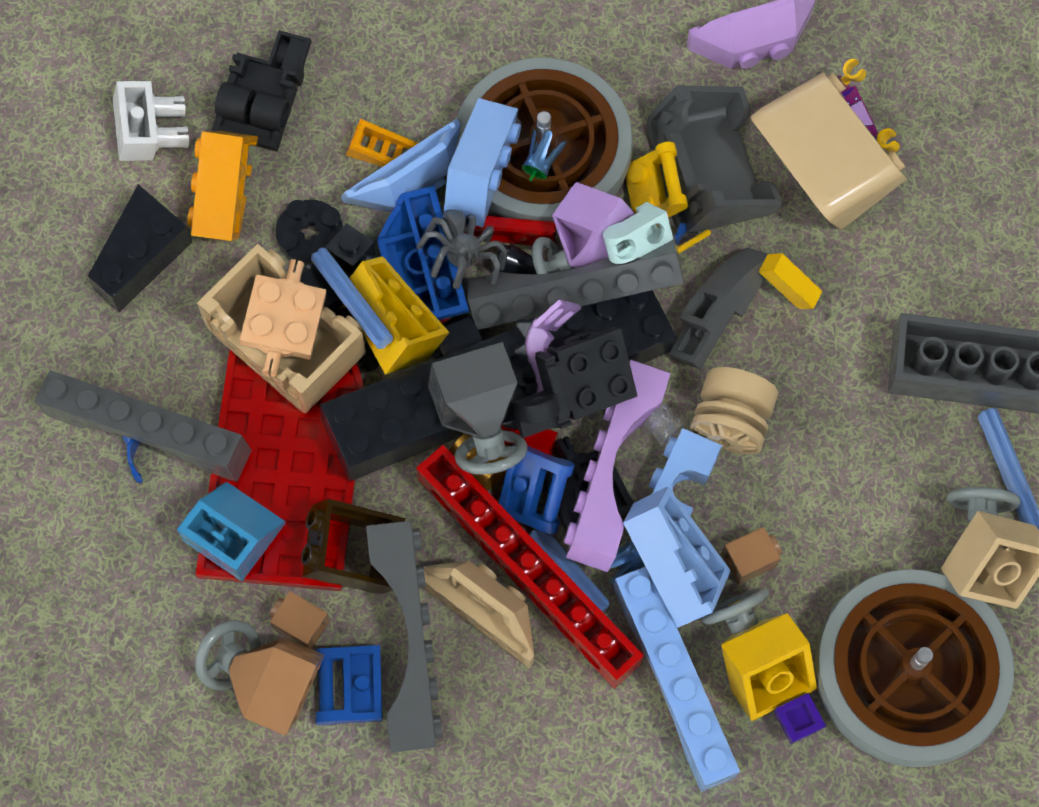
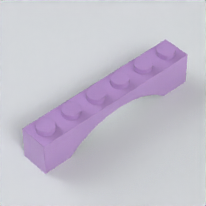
M630 360L629 363L638 396L605 409L603 420L608 421L606 431L599 430L593 450L599 451L596 461L590 459L583 479L589 482L587 492L580 491L574 507V511L580 513L577 524L570 522L564 539V543L570 545L566 555L567 559L605 572L609 571L616 557L625 527L618 512L613 493V467L616 453L627 437L640 426L654 419L662 403L671 374Z

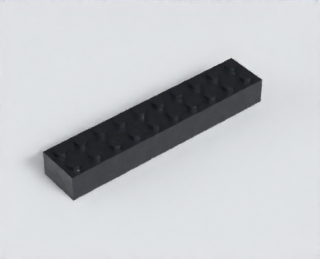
M653 290L580 306L581 309L558 330H548L554 336V340L549 344V347L558 348L564 345V341L567 338L580 333L601 332L612 327L621 328L629 361L633 360L642 364L669 353L676 340V335ZM518 328L509 330L320 404L321 420L348 481H353L455 440L464 434L441 425L428 388L431 366L434 362L503 342L517 380L512 402L530 396L526 392V386L536 382V379L525 378L522 375V371L529 361L517 355L514 351L516 346L526 341ZM512 403L507 414L513 409Z

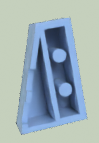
M478 98L448 167L444 213L449 209L459 210L465 214V219L469 214H473L476 218V226H484L495 191L497 192L500 185L502 169L508 166L510 160L511 143L516 144L520 135L521 124L516 123L517 108Z
M669 487L634 502L623 523L676 627H681L713 613L731 571Z

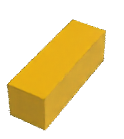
M783 253L767 254L759 273L796 307L800 309H814L822 290Z

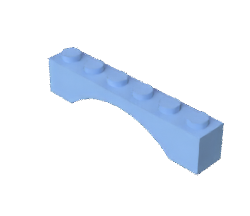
M643 567L615 578L614 592L627 622L642 647L658 681L677 729L685 756L701 792L736 778L740 772L679 631L647 568Z

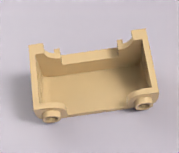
M822 72L761 107L750 118L823 216L839 229H843L906 181L907 178L901 171L906 166L894 150L887 154L852 110L841 93L846 88L834 73L828 76L825 72Z

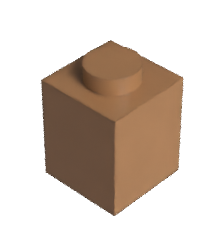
M762 527L725 544L721 554L739 585L776 568L781 559L779 555L782 554V551L775 536H768L765 528Z
M289 591L285 599L279 598L276 601L269 615L272 618L270 624L273 630L310 649H313L330 622L327 612Z

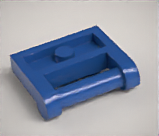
M527 446L525 457L517 465L507 469L499 504L515 520L541 532L556 534L560 523L557 519L567 478L572 476L574 463L565 459L555 458ZM550 471L553 473L545 509L543 515L536 513L546 472Z
M380 645L315 649V651L325 655L318 670L319 711L315 713V724L320 726L383 722ZM343 661L344 710H334L333 662Z

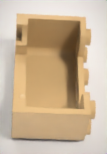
M257 244L197 302L205 325L218 340L303 413H307L365 355L363 329L351 316L348 315L346 318L340 315L336 316L329 308L324 307L311 360L294 356L281 357L277 376L271 377V368L269 376L264 375L262 370L267 354L257 348L240 345V336L256 274L275 279H286L287 273L282 268L285 262L279 254L272 249L267 252Z

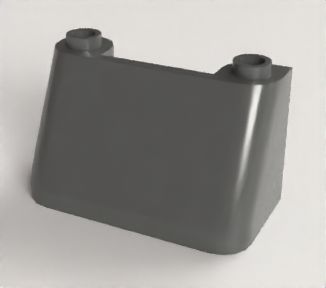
M677 85L648 117L647 134L652 150H656L655 147L663 142H674L676 145L677 155L675 162L682 194L686 195L688 207L673 215L677 228L680 223H685L687 227L686 233H698L706 229L710 230L769 216L783 205L780 193L774 183L762 181L756 184L739 133V129L745 124L750 115V104L743 87ZM661 164V165H660V169H661L663 184H664L665 192H666V195H667V198H668L669 196H668L666 181H665V177H664L663 167H662V164Z

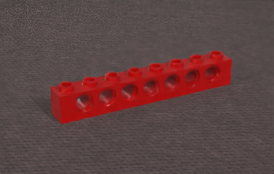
M444 445L439 447L416 467L417 478L422 486L614 689L642 664L644 655L473 475L462 470L457 465L455 457Z

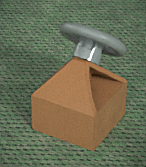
M230 620L217 625L203 638L196 653L195 669L200 681L210 689L228 690L234 688L243 718L286 736L297 721L325 655L285 637L261 646L259 635L253 626L244 621ZM234 631L242 632L246 635L250 645L249 651L234 643ZM221 637V648L217 658L207 667L208 653L215 641ZM221 670L230 675L226 679L214 678Z

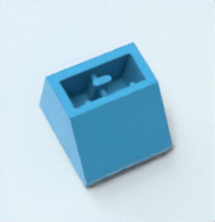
M225 482L197 502L177 528V531L183 542L240 581H243L286 522L228 482Z

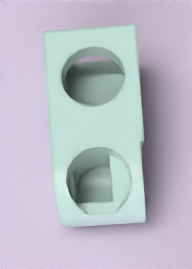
M645 202L635 208L637 214L623 222L607 227L603 231V239L609 260L615 264L627 263L673 240L667 212ZM657 223H659L661 229L656 227Z

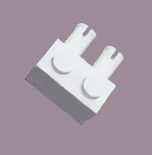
M117 81L113 96V108L119 161L153 160L155 152L159 148H188L189 135H186L188 134L187 126L158 127L155 117L184 118L186 111L185 104H183L185 102L184 96L154 97L151 81Z

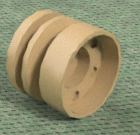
M716 367L708 370L700 395L704 402L697 404L696 416L693 417L690 431L722 445L721 449L736 454L759 453L765 440L763 436L766 435L768 430V424L765 420L771 418L779 392L767 379L745 370L730 367Z

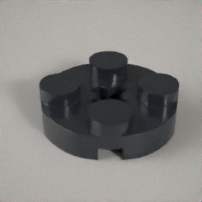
M294 200L288 204L287 209L280 215L275 233L280 250L289 260L295 259L296 264L298 260L302 261L304 266H306L308 263L314 264L311 261L312 254L317 252L319 248H325L344 225L339 211L331 205L319 200ZM309 226H315V230L320 232L319 235H313L311 240H306L305 234L301 231L308 229Z

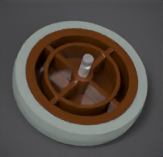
M524 59L502 66L488 74L475 85L464 100L457 117L460 129L456 148L478 98L518 109L516 123L521 124L520 135L516 144L511 143L512 151L508 166L502 169L500 185L497 192L495 191L488 211L493 216L554 222L553 213L575 182L614 196L623 184L630 166L633 149L630 119L622 100L615 90L591 70L561 59ZM533 129L536 130L535 143L538 141V145L544 133L550 130L552 132V139L545 159L561 142L567 143L551 164L547 178L541 180L534 177L532 182H530L529 178L531 175L522 170V165L529 156Z
M914 569L896 570L865 580L851 589L836 603L826 617L817 640L814 672L818 694L828 717L841 734L854 746L866 754L890 764L907 767H928L944 764L970 753L981 745L995 730L1011 698L1014 683V661L1010 642L1001 622L986 602L959 596L947 576L938 573Z

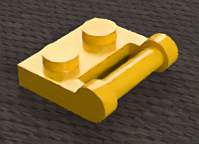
M663 142L655 147L656 150L630 162L625 178L631 209L635 214H637L635 208L645 202L666 211L668 218L688 207L686 195L682 194L675 162L677 155L676 145L674 142ZM661 164H662V167H663L664 177H665L666 186H667V191H668V196H669L667 199H666V194H665V189H664V184H663V179H662V174H661V169H660V165H661Z

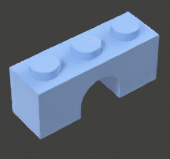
M682 428L678 439L671 436L663 456L668 458L664 469L656 468L649 487L654 489L653 493L669 487L674 494L673 487L683 480H691L705 486L722 445ZM680 502L691 517L693 507Z

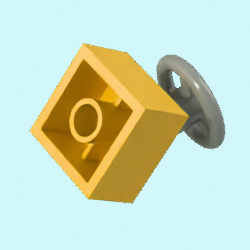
M765 587L752 589L725 600L715 606L713 613L701 617L702 623L706 625L724 620L727 622L732 635L721 644L729 685L733 695L751 721L774 711L775 708L806 693L817 690L810 643L789 614L785 613L758 621L752 610L753 607L769 597V590Z

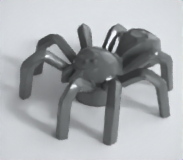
M454 209L446 210L441 218H432L425 230V234L416 245L417 249L420 250L431 237H436L441 241L444 246L435 260L431 276L437 277L447 253L448 260L458 267L453 283L455 289L460 288L465 268L470 267L473 263H478V258L492 260L494 268L491 284L496 285L499 271L505 268L507 250L499 241L494 240L490 242L494 232L493 226H488L478 237H475L473 235L476 225L475 216L469 214L465 219V214L462 211ZM437 224L441 225L446 238L440 232L433 231ZM483 240L486 242V244L479 246ZM497 247L500 251V259L498 260L493 252L482 251Z

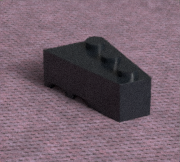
M138 184L88 274L95 292L120 312L193 242L188 227Z

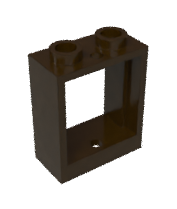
M326 499L312 505L306 517L308 536L307 544L304 546L301 554V563L304 565L302 577L376 594L393 591L385 578L372 565L370 566L369 576L325 566L330 520L366 528V526L405 522L406 518L332 499Z

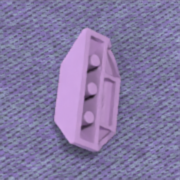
M777 0L717 18L702 27L697 26L689 29L687 39L688 50L730 69L740 66L742 69H748L757 65L760 60L771 57L773 60L783 59L795 48L812 15L816 0Z

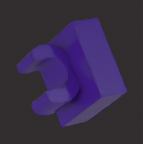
M809 693L779 706L773 711L791 745L826 727Z

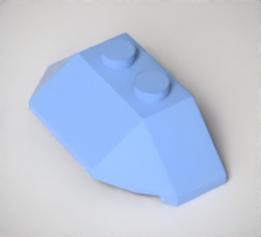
M456 118L346 190L340 198L347 204L392 212L398 198L403 193L433 185L437 191L447 184L444 177L447 176L448 167L456 151L460 129L459 121Z

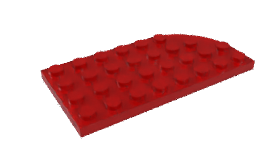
M229 350L218 427L242 435L252 451L238 482L211 473L208 494L225 482H228L283 519L286 524L243 581H240L201 553H198L195 573L197 578L342 592L343 586L302 577L304 565L301 563V554L304 546L307 544L308 529L306 528V517L312 505L326 499L353 505L356 479L349 482L321 420L320 404L364 388L357 363L307 413H303ZM330 520L325 559L326 567L345 571L350 524Z

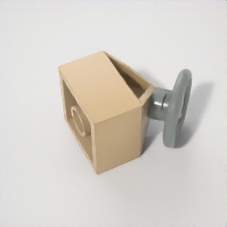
M963 487L950 491L946 497L947 502L955 508L968 511V526L945 560L941 570L947 576L959 596L1018 609L1039 577L1038 528L1032 524L998 516V513L1013 511L1021 504L1020 498L1010 491L989 487Z

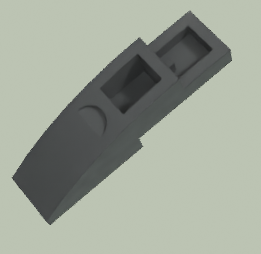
M747 247L723 263L705 281L679 317L686 325L669 353L673 359L701 370L732 315L742 317L765 278L759 273V270L768 253Z

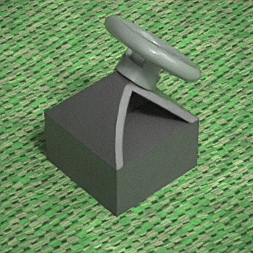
M503 342L432 363L428 388L441 425L472 435V437L465 440L458 447L455 453L457 465L462 470L472 474H494L505 471L517 465L527 453V443L523 437L515 432L501 429L517 386V380ZM504 441L511 442L516 446H505ZM476 447L477 456L467 460V453ZM499 457H507L497 462L486 463L489 460H494Z

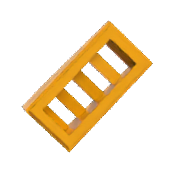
M360 119L345 155L383 167L399 157L403 148L411 149L418 142ZM364 136L370 137L367 148L361 145ZM377 140L384 141L380 153L373 151ZM390 144L397 145L392 158L386 156Z

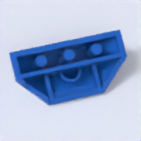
M433 185L401 194L377 241L381 256L387 260L435 317L441 320L467 313L469 308L462 283L459 289L453 287L458 269L457 266L448 260L447 253L437 277L431 276L435 260L444 246L441 241L436 237H431L420 250L416 247L425 234L431 219L443 216L435 186ZM437 224L433 231L440 232L446 238L441 225Z

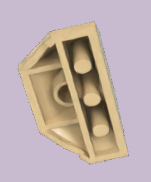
M470 561L424 566L426 588L424 589L530 669L534 663L533 642L528 605L524 602L526 598L520 591L510 585L507 588L503 587L495 580L497 578L496 574L483 564H479L477 567Z

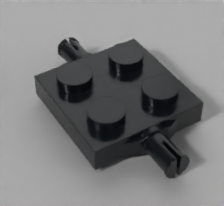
M565 436L563 440L562 438L558 439L555 445L563 459L574 463L572 476L567 478L558 516L567 532L570 522L577 524L580 513L575 512L574 507L580 491L587 492L589 482L583 480L590 459L597 460L599 451L576 454L569 437ZM614 465L613 493L621 519H623L629 513L634 502ZM550 471L546 472L543 484L547 494L549 493L553 473Z

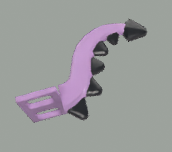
M558 300L538 319H519L516 322L517 328L526 338V341L516 346L514 351L517 355L529 361L523 369L522 375L525 378L536 379V382L526 386L528 394L532 395L544 390L535 353L538 351L547 353L549 344L554 340V336L548 330H558L581 309L579 304ZM512 409L506 415L502 426L519 430Z

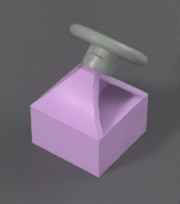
M575 182L552 215L564 249L561 250L554 241L547 237L537 238L532 246V259L536 273L547 274L571 270L608 258L603 231L615 223L623 222L635 215V213L621 198ZM543 247L548 250V261L546 262L543 260Z

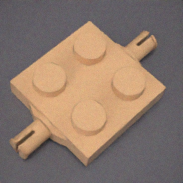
M295 259L289 261L286 279H275L257 274L255 277L240 336V345L257 348L267 354L262 373L269 376L270 368L271 377L277 376L281 357L294 356L311 360L326 298V289L308 286L300 282L304 263L299 260L297 267Z

